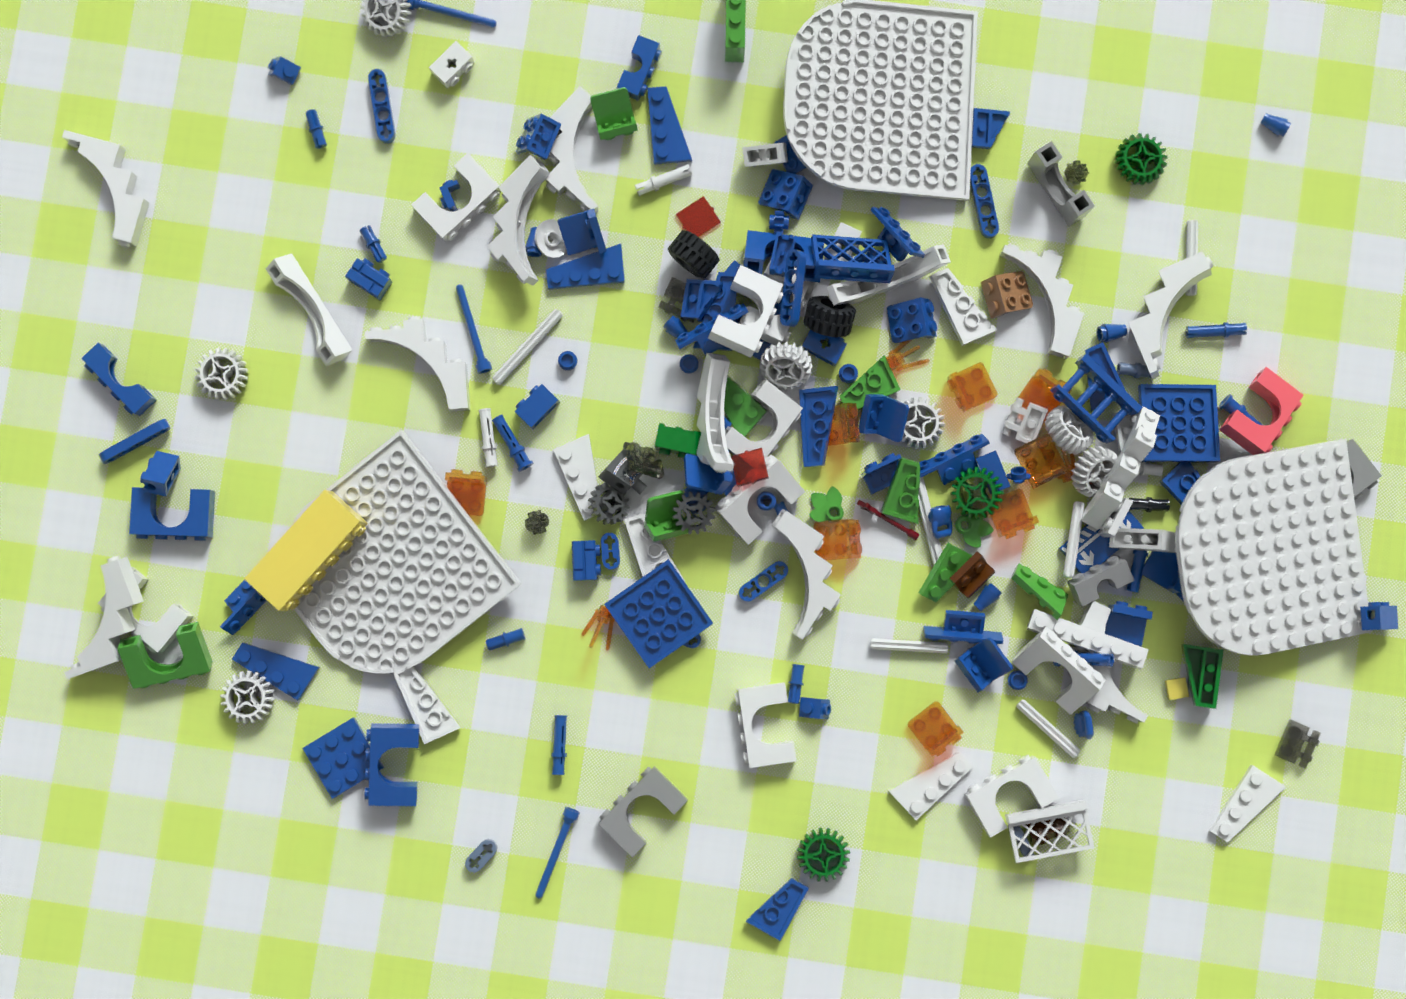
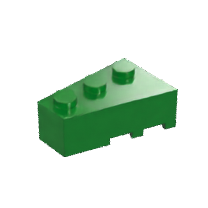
M659 423L655 449L659 450V454L670 456V453H676L679 458L683 459L686 454L697 456L701 432L683 430L681 427H668L663 423Z
M1181 644L1193 705L1216 709L1224 650Z

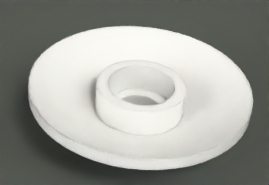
M548 219L541 222L535 232V241L540 252L550 258H557L565 254L567 250L557 220Z

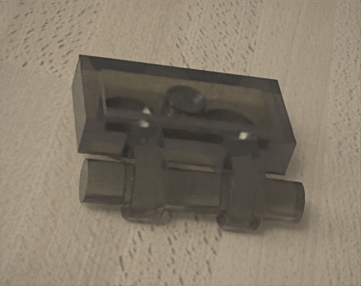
M672 277L664 293V296L670 298L669 303L661 300L659 308L665 310V313L669 315L672 313L680 317L682 309L674 305L676 301L683 304L686 283ZM682 317L680 319L685 322L689 321L692 323H694L695 319H685Z
M635 442L624 443L623 449L629 451L626 454L629 470L657 479H661L665 475L662 460L658 459L659 454L657 451L648 446L641 447Z
M1289 719L1274 756L1293 764L1296 763L1297 758H1300L1301 761L1298 766L1306 769L1308 763H1311L1313 759L1312 753L1315 746H1318L1320 742L1318 739L1321 733L1313 730L1311 736H1308L1309 727ZM1304 741H1306L1308 744L1303 753L1301 752V748L1303 746Z

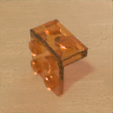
M981 362L958 373L954 372L947 377V385L950 391L954 392L956 404L959 409H962L963 413L996 398L998 395L984 364Z
M1039 368L1018 396V398L1024 400L1022 407L1027 409L1029 402L1047 408V416L1050 411L1061 404V402L1054 398L1053 393L1050 391L1051 388L1058 384L1063 387L1066 382L1060 379L1059 381L1052 377L1053 374L1050 371Z
M842 403L835 406L828 446L860 442L856 403Z
M1044 434L1014 450L1020 465L1026 468L1027 473L1031 475V478L1028 480L1033 489L1069 472L1050 434Z
M451 469V473L446 472L447 488L467 514L482 516L484 514L487 477L482 476V472L478 471L463 474V470Z
M1016 489L998 496L1003 499V502H996L1000 508L997 510L992 507L994 514L990 516L999 538L1003 536L1006 539L1017 535L1016 531L1021 529L1024 532L1035 529L1034 524L1039 523L1037 515H1032L1022 489Z
M843 519L814 523V529L824 535L822 539L824 542L819 550H815V554L824 560L861 558L862 545L860 543L861 526L859 520Z
M937 701L933 702L907 723L910 730L931 756L936 755L938 757L946 751L945 747L950 743L955 744L962 738L961 734L964 733Z

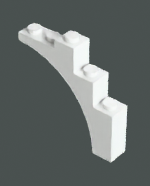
M579 86L550 117L561 123L558 132L560 135L555 139L548 158L554 164H559L550 172L545 180L547 183L546 187L553 194L557 192L561 196L566 190L565 194L572 201L576 199L583 211L594 209L595 213H597L599 210L598 206L583 188L575 165V144L578 132L586 115L592 109L591 95Z
M529 155L498 187L503 193L502 197L507 201L493 216L497 222L496 226L502 232L487 247L492 252L490 255L495 261L506 263L512 270L517 272L516 277L523 284L528 283L534 286L539 280L531 269L527 258L525 224L532 199L550 172L539 159Z
M944 244L936 245L923 251L925 254L924 258L912 256L894 264L895 272L890 284L845 281L832 284L826 288L833 305L857 304L876 294L888 292L903 283L916 281L951 263Z
M1005 245L1001 250L1000 256L1012 261L1025 270L1037 283L1045 297L1051 319V340L1048 353L1067 359L1072 351L1084 313L1080 312V309L1075 306L1066 307L1073 284H1070L1064 278L1055 279L1062 256H1059L1056 251L1044 250L1039 257L1033 251L1025 252L1019 250V247L1016 245Z
M418 316L408 317V320H403V328L401 326H390L389 329L382 330L381 327L370 328V331H365V339L368 342H385L399 345L423 358L441 380L447 397L448 409L451 412L470 410L467 364L462 362V359H452L448 363L445 341L441 340V338H430L427 341L426 325L423 319H420Z
M706 353L696 396L701 402L697 420V427L701 431V436L696 454L702 463L711 465L716 472L724 473L725 471H733L734 467L727 448L724 427L725 389L730 361L725 355Z
M1145 407L1139 411L1119 457L1101 487L1085 507L1081 521L1098 530L1120 505L1125 489L1137 476L1141 462L1154 447L1157 436L1155 431L1160 415Z
M782 509L772 526L782 533L793 546L803 569L805 580L804 606L800 619L792 632L803 640L804 637L811 633L813 628L811 626L814 621H818L822 616V609L824 607L830 611L832 608L837 607L841 594L822 582L830 576L832 572L831 567L833 566L814 553L815 550L821 548L824 542L822 540L824 535Z
M1096 601L1088 603L1078 625L1105 633L1106 622L1111 609ZM1076 645L1073 646V649L1084 653V651H1087L1086 653H1095ZM1091 666L1106 680L1101 690L1086 702L1089 705L1088 709L1099 713V711L1106 712L1108 706H1110V711L1118 715L1121 712L1128 715L1126 719L1136 724L1138 721L1145 723L1148 715L1135 708L1123 697L1114 684L1107 666Z

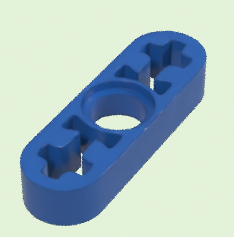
M781 561L775 562L741 586L739 589L740 598L746 602L752 601L788 574V566ZM776 565L779 567L783 566L785 568L783 570L784 574L775 575L776 581L773 582L772 577L766 572L770 570L773 573L776 570ZM760 576L768 577V586H759L758 578ZM754 581L755 586L761 591L757 593L756 590H754L751 593V598H749L748 596L743 597V589L752 588L753 585H751L750 583Z

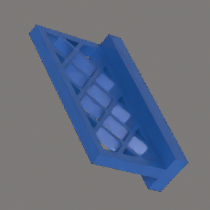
M812 234L811 243L815 264L814 278L890 284L895 267L891 265L887 240ZM817 242H823L827 246L823 249ZM841 243L844 246H846V248L842 250L836 244ZM855 245H861L865 249L860 251ZM881 246L883 247V251L878 252L873 247ZM831 248L838 254L833 256L827 251ZM851 250L856 256L852 258L846 252ZM869 251L876 257L871 259L865 253ZM824 255L829 260H822L819 257ZM842 256L847 261H839L838 259ZM862 258L867 263L858 262L857 260ZM880 259L885 264H877L876 261Z

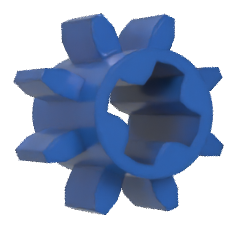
M775 211V215H770L769 229H773L775 234L777 231L783 233V230H788L789 216L784 215V211Z

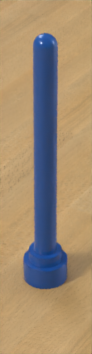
M422 0L406 1V3L412 5L407 9L422 8L489 27H495L497 24L493 19Z
M459 284L456 286V291L478 360L475 367L478 374H483L491 371L492 366L490 361L484 356L464 287Z
M565 807L562 814L564 816L562 828L535 893L538 899L544 895L570 826L579 817L580 812L573 808Z

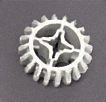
M362 0L365 2V6L360 7L364 10L361 16L366 17L363 23L369 25L368 29L374 31L376 35L381 34L383 37H387V35L392 37L395 33H401L400 28H406L404 22H410L407 15L412 13L407 8L412 5L406 3L407 0H394L392 2L387 0ZM384 19L389 25L383 26L378 20Z
M778 342L777 346L772 344L770 348H766L761 356V375L764 376L765 380L770 381L771 384H776L777 388L782 386L785 390L787 387L793 390L795 386L800 387L802 383L805 384L811 376L813 366L811 356H808L807 351H803L802 346L796 347L795 343L789 345L786 342L782 345Z
M216 348L215 353L212 350L209 351V357L202 355L204 362L198 361L201 368H195V371L200 373L195 376V379L201 380L197 383V386L203 387L201 391L203 393L208 392V397L212 398L214 396L216 400H220L222 396L223 400H227L228 394L231 398H234V391L240 394L241 390L239 387H246L242 381L248 380V377L243 374L249 371L247 368H243L246 362L241 361L242 356H236L235 351L229 352L227 348L221 351L220 348ZM228 359L234 365L223 367L219 360ZM213 366L212 373L208 375L210 367ZM221 370L224 371L223 378L219 377L221 375ZM236 371L235 379L231 383L230 378ZM220 381L225 388L215 389L210 383Z
M922 396L918 398V402H916L915 397H912L911 404L908 400H904L909 409L913 410V418L911 421L906 422L905 429H914L919 438L913 437L904 429L901 443H904L907 439L909 441L907 447H910L913 442L915 443V449L919 448V443H921L924 449L926 448V441L932 446L934 443L931 438L938 441L939 436L937 434H943V430L939 429V427H944L945 423L939 422V420L945 417L944 415L938 416L942 409H934L937 405L936 402L930 406L929 398L926 399L925 403H923ZM918 408L927 410L932 417L923 416ZM917 418H919L922 421H925L920 425V427H917L915 424H912L917 420ZM934 422L931 434L925 437V425Z
M1065 405L1057 406L1046 416L1044 422L1046 425L1045 429L1049 431L1048 435L1052 437V441H1055L1057 446H1060L1063 451L1066 450L1069 454L1073 453L1074 455L1081 454L1093 443V431Z
M1097 445L1094 448L1090 447L1088 451H1083V456H1078L1079 460L1077 463H1074L1075 468L1071 470L1073 472L1071 476L1072 484L1075 489L1088 497H1094L1118 458L1114 451Z
M247 671L246 675L244 672H239V677L236 674L232 675L233 681H226L229 687H222L226 694L220 695L221 698L226 699L225 702H221L222 706L227 705L224 712L228 713L231 711L229 718L233 719L236 716L235 722L237 723L242 720L243 724H248L250 720L253 724L256 723V718L259 721L263 720L262 714H269L266 708H273L269 701L275 700L274 697H269V693L274 692L273 689L268 690L267 688L271 683L267 682L264 684L266 677L262 676L259 679L258 672L254 675L252 671ZM244 681L254 683L253 687H250L248 690L238 685ZM259 689L262 694L261 704L260 701L257 699V693ZM234 691L235 694L238 696V702L236 703V706L233 699ZM245 694H250V701H245ZM247 705L257 709L251 714L241 712V709Z

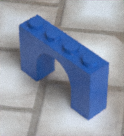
M748 230L743 266L762 275L763 262L772 256L776 234ZM794 236L796 240L794 249L803 251L806 255L804 281L820 283V279L814 278L815 264L811 238ZM817 242L824 249V243Z
M132 487L129 534L136 535V539H148V536H155V539L167 540L168 536H175V540H187V537H194L195 541H206V537H213L215 491L190 489V507L187 518L178 526L166 527L157 517V495L143 492L142 487Z
M371 723V729H367L366 741H370V749H366V761H370L369 768L365 770V780H369V787H365V799L368 800V806H417V782H396L385 778L379 770L378 761L386 751L392 748H418L419 724Z

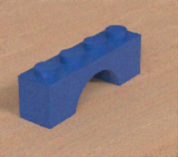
M98 342L81 358L86 363L84 367L92 374L95 372L99 378L97 380L104 387L108 386L112 390L110 394L116 400H121L125 404L123 407L131 415L134 413L141 416L157 401L144 386L140 384L122 386L117 381L114 373L117 358L105 345Z

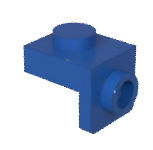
M279 56L270 61L268 75L276 76L293 85L301 67Z
M457 180L446 181L442 184L443 186L439 187L443 195L440 200L444 209L448 208L450 212H454L458 209L451 192L461 187Z
M800 697L799 717L829 719L831 713L830 699Z

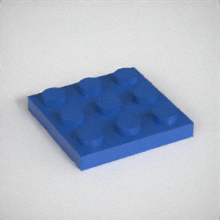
M355 717L302 748L332 799L365 780V770L369 768L370 761H366V749H370V743L366 741V736ZM379 760V761H378V766H379V770H381V769L384 768V766L382 765L381 761Z

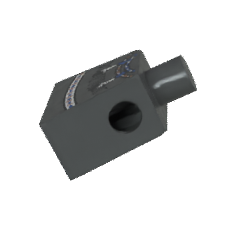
M627 447L598 476L622 494H625L632 487L640 495L647 487L639 479L645 472V468Z

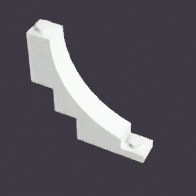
M64 130L62 138L68 142V145L79 148L78 153L96 166L110 188L115 207V226L112 238L118 241L120 246L129 248L132 245L137 247L149 202L144 198L132 195L138 176L132 171L120 168L126 149L116 143Z
M1203 252L1158 270L1165 288L1143 296L1150 314L1128 322L1152 379L1159 377L1158 370L1161 367L1156 357L1162 355L1163 331L1172 308L1193 285L1212 275V261L1209 256L1205 257Z
M1119 528L1116 535L1110 537L1109 547L1176 553L1175 532L1155 529Z
M118 555L107 559L108 563L101 565L106 590L104 615L95 637L77 656L79 663L71 665V670L64 672L66 679L122 660L117 649L120 643L119 635L135 630L127 607L144 601L128 557L120 559Z

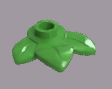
M831 486L827 495L822 493L811 494V502L815 509L810 512L809 516L814 521L824 522L828 520L829 522L836 523L843 518L844 510L841 507L842 495L835 487ZM833 509L838 513L835 517L830 514V511Z
M968 514L962 515L955 522V528L960 534H963L964 541L976 548L981 547L980 537L987 536L994 531L992 526L983 520L982 515L979 520L975 519V514L971 519L968 518ZM963 521L968 523V527L966 529L962 528L961 523Z

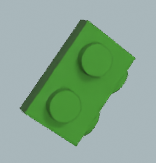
M623 87L590 97L600 140H611L615 136L631 135L634 131H638L627 88Z
M682 490L654 496L647 500L644 527L653 542L688 533L687 528L681 531L682 524L677 526L675 522L678 519L673 518V514L677 513L673 510V507H678L676 500H683L682 494L684 493Z

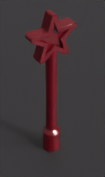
M858 500L857 505L861 509L890 523L915 541L919 537V533L912 529H907L879 512L878 509L872 507L869 503Z

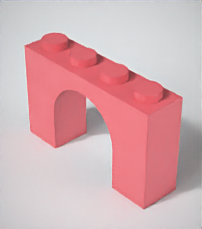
M1265 367L1256 375L1248 388L1262 397L1271 407L1272 421L1270 425H1259L1239 410H1236L1227 417L1219 429L1252 455L1270 452L1273 447L1271 443L1281 436L1283 432L1281 428L1291 421L1292 417L1290 415L1301 406L1300 400L1304 396L1269 368Z

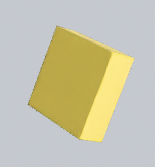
M1186 677L1165 680L1168 700L1189 697Z

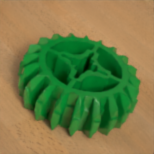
M1138 133L1137 137L1131 135L1129 139L1125 138L1123 144L1118 146L1119 151L1115 153L1119 158H1116L1114 163L1120 164L1116 167V170L1123 171L1120 177L1126 175V182L1133 179V185H1136L1138 180L1140 185H1144L1145 182L1151 184L1153 179L1157 180L1159 174L1162 175L1164 173L1163 168L1167 166L1164 160L1168 156L1163 155L1166 148L1160 149L1162 142H1154L1156 137L1149 139V133L1144 138L1141 133ZM1137 146L1135 154L1127 157L1128 149ZM1155 162L1153 170L1145 173L1147 164ZM1130 165L1134 166L1136 168V171L1132 169Z
M979 467L974 468V473L971 468H967V474L964 471L960 472L963 479L960 477L955 478V481L959 484H952L951 486L956 489V491L951 492V495H956L957 497L952 500V503H959L955 507L956 510L963 508L961 515H965L968 511L969 519L974 514L976 520H979L981 515L985 519L988 517L987 512L990 515L994 514L992 507L997 510L1000 508L996 502H1003V499L998 497V495L1004 494V491H998V488L1002 487L1003 484H996V481L999 480L998 476L993 479L991 478L994 474L993 471L986 475L987 468H983L981 473ZM972 477L983 479L977 486L967 482ZM988 483L992 489L991 499L990 496L986 494V487L988 486ZM963 487L969 494L967 503L963 498ZM980 488L981 496L974 498L975 493L973 491ZM978 500L988 504L983 509L972 508V505Z
M820 827L818 830L819 834L816 835L813 829L811 830L813 835L811 838L808 834L804 835L808 840L807 842L800 840V844L804 848H797L798 852L803 853L798 855L797 859L804 860L799 863L800 867L807 866L803 870L804 874L811 871L809 875L811 879L817 874V881L820 882L821 876H824L825 882H828V875H831L832 879L835 880L836 876L834 873L836 871L840 876L843 874L839 869L840 867L847 869L843 861H850V858L844 856L850 854V850L843 849L848 846V843H840L844 837L841 835L836 838L838 834L836 830L830 835V828H827L826 833H823V829ZM825 839L835 842L839 850L828 849ZM819 840L818 849L808 853L811 844ZM822 845L825 852H829V855L825 856V864L821 856L818 857V854L822 853ZM839 856L835 866L828 869L829 860ZM808 859L820 861L822 870L812 867Z

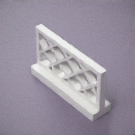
M1079 800L1005 814L1015 863L1094 849L1086 801ZM1078 814H1082L1084 820L1080 828L1071 823L1073 817ZM1056 818H1061L1066 822L1060 832L1051 826ZM1036 822H1042L1046 825L1041 835L1032 830ZM1069 824L1078 830L1072 840L1063 834ZM1022 825L1027 829L1021 839L1015 836L1014 826ZM1049 828L1058 833L1053 843L1043 838ZM1029 832L1039 837L1033 847L1024 842ZM1081 832L1087 836L1089 845L1080 846L1075 843ZM1061 836L1070 841L1067 848L1062 850L1055 846ZM1041 840L1051 845L1046 853H1040L1036 850ZM1023 843L1031 851L1027 856L1019 858L1018 849Z

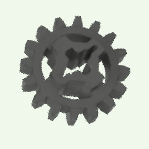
M607 483L596 486V490L590 492L593 497L588 499L592 503L588 509H593L594 511L591 516L597 515L596 521L603 520V525L609 523L613 525L616 522L622 521V517L627 516L625 510L630 508V506L626 505L629 498H625V494L620 493Z
M690 491L688 497L682 494V501L676 500L678 507H673V510L677 512L673 514V518L678 519L675 522L677 526L682 524L681 531L687 528L688 534H691L692 530L699 534V529L702 528L705 532L706 525L712 526L709 520L715 519V516L711 514V512L715 511V508L710 507L713 503L711 500L706 502L707 495L700 497V492L697 491L696 495L693 496ZM692 500H697V501H696L695 503H693V504H688V503H687V502L692 501ZM704 505L706 506V509H707V515H706V516L702 513V509L704 508ZM697 509L699 516L693 515L691 517L689 510L695 511ZM681 510L686 513L684 520L681 518ZM693 522H700L698 525H692Z

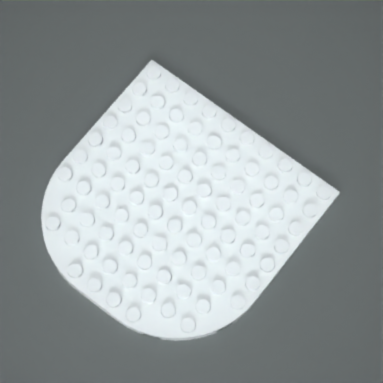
M845 0L831 6L828 5L812 15L799 29L793 39L785 66L784 126L790 145L800 161L820 179L843 189L968 201L970 195L978 11L875 0Z
M400 430L326 489L337 494L368 523L365 526L367 529L360 537L356 536L354 538L351 548L339 555L340 559L334 566L330 565L326 569L327 574L320 581L317 580L312 585L314 587L312 591L299 599L300 604L295 608V611L320 644L337 660L342 661L351 668L364 672L393 673L399 669L402 671L414 667L432 656L522 583L403 430ZM313 499L308 505H306L300 511V513L295 517L293 524L315 501V499Z
M1346 439L1231 459L1216 465L1215 468L1207 474H1203L1195 482L1180 508L1179 523L1176 525L1175 545L1184 603L1188 613L1192 615L1196 627L1205 637L1228 651L1245 655H1264L1372 632V630H1362L1361 607L1368 606V597Z

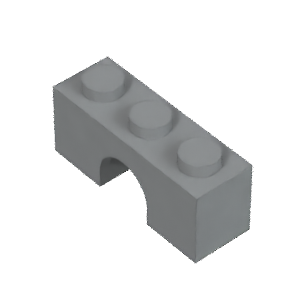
M1113 556L1101 565L1092 566L1085 573L1074 575L1067 583L1075 602L1084 606L1100 598L1097 586L1102 580L1107 579L1109 585L1119 589L1133 582L1134 579L1127 561L1119 556Z

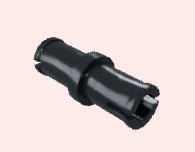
M1146 497V499L1129 498V500L1133 501L1129 510L1168 512L1170 509V505H1167V503H1170L1169 499H1152V497Z

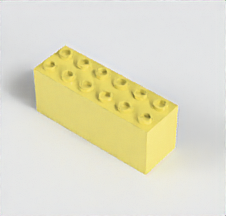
M324 490L249 572L244 580L278 611H289L290 609L293 611L300 604L299 599L303 595H308L314 588L312 585L317 580L320 581L327 574L326 569L330 565L334 566L340 559L339 555L351 548L354 538L356 536L360 537L367 528L365 526L368 523L337 494Z

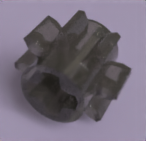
M1080 160L1067 164L1064 172L1067 178L1066 181H1072L1073 185L1086 182L1085 178L1089 174L1086 167L1087 164H1081Z
M541 510L528 513L529 518L525 520L527 530L533 532V535L546 532L545 527L549 525L548 516L545 513H541Z

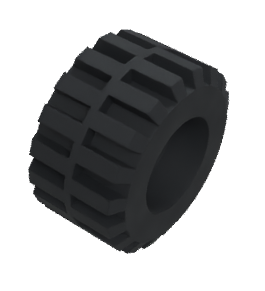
M682 230L668 247L672 258L698 278L706 279L720 261L717 253L706 242L686 230Z
M829 296L811 297L808 300L803 323L810 330L829 337H845L851 333L856 309L849 303L833 305Z

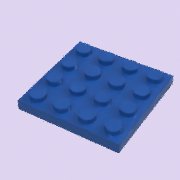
M1138 385L1139 404L1160 415L1155 431L1157 436L1154 447L1142 462L1220 461L1216 385Z
M669 559L604 604L648 668H651L714 624Z

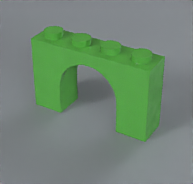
M726 0L725 62H744L746 0Z
M198 622L178 627L176 637L183 658L174 664H160L152 660L147 654L141 635L121 639L117 649L133 689L147 688L157 683L165 684L174 679L182 680L196 674L204 675L211 670L213 661Z

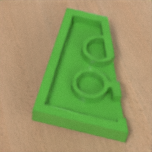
M885 355L840 395L839 398L847 414L863 408L866 394L889 396L901 390Z
M727 375L724 411L735 430L746 437L767 413V410Z
M901 457L881 509L883 514L918 524L919 462Z
M948 542L918 593L937 602L953 586L950 577L973 555Z
M1019 563L1011 579L1028 594H1034L1039 599V604L1043 608L1047 606L1054 612L1052 616L1058 620L1062 615L1068 594L1063 589L1049 583L1044 577H1040L1032 572L1030 568Z

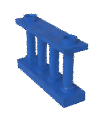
M1085 354L1075 362L1078 370L1063 387L1058 384L1052 387L1050 391L1057 401L1063 402L1096 434L1095 436L1099 441L1107 444L1116 439L1111 432L1126 415L1132 416L1139 413L1143 407L1092 358ZM1084 374L1088 375L1093 383L1076 401L1068 392ZM1098 388H1102L1106 392V397L1090 414L1082 406ZM1112 401H1115L1121 410L1104 428L1096 419Z

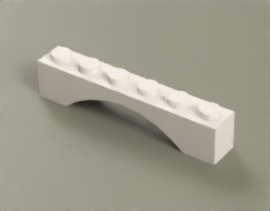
M292 254L273 259L266 270L275 285L292 295L308 313L316 332V350L325 365L328 366L344 360L352 349L299 266V263Z
M1036 609L1032 611L1027 630L1039 633L1047 627L1064 642L1095 653L1113 654L1115 661L1136 669L1143 668L1149 649L1061 618L1056 620L1052 615Z

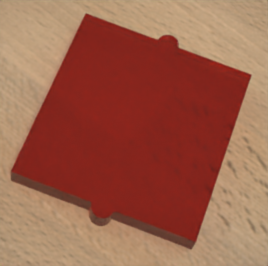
M704 196L676 213L677 218L683 225V230L689 231L698 237L721 223L714 212V207L709 205Z
M762 448L751 451L745 450L744 453L731 456L734 463L733 469L737 487L750 483L755 484V482L769 478Z

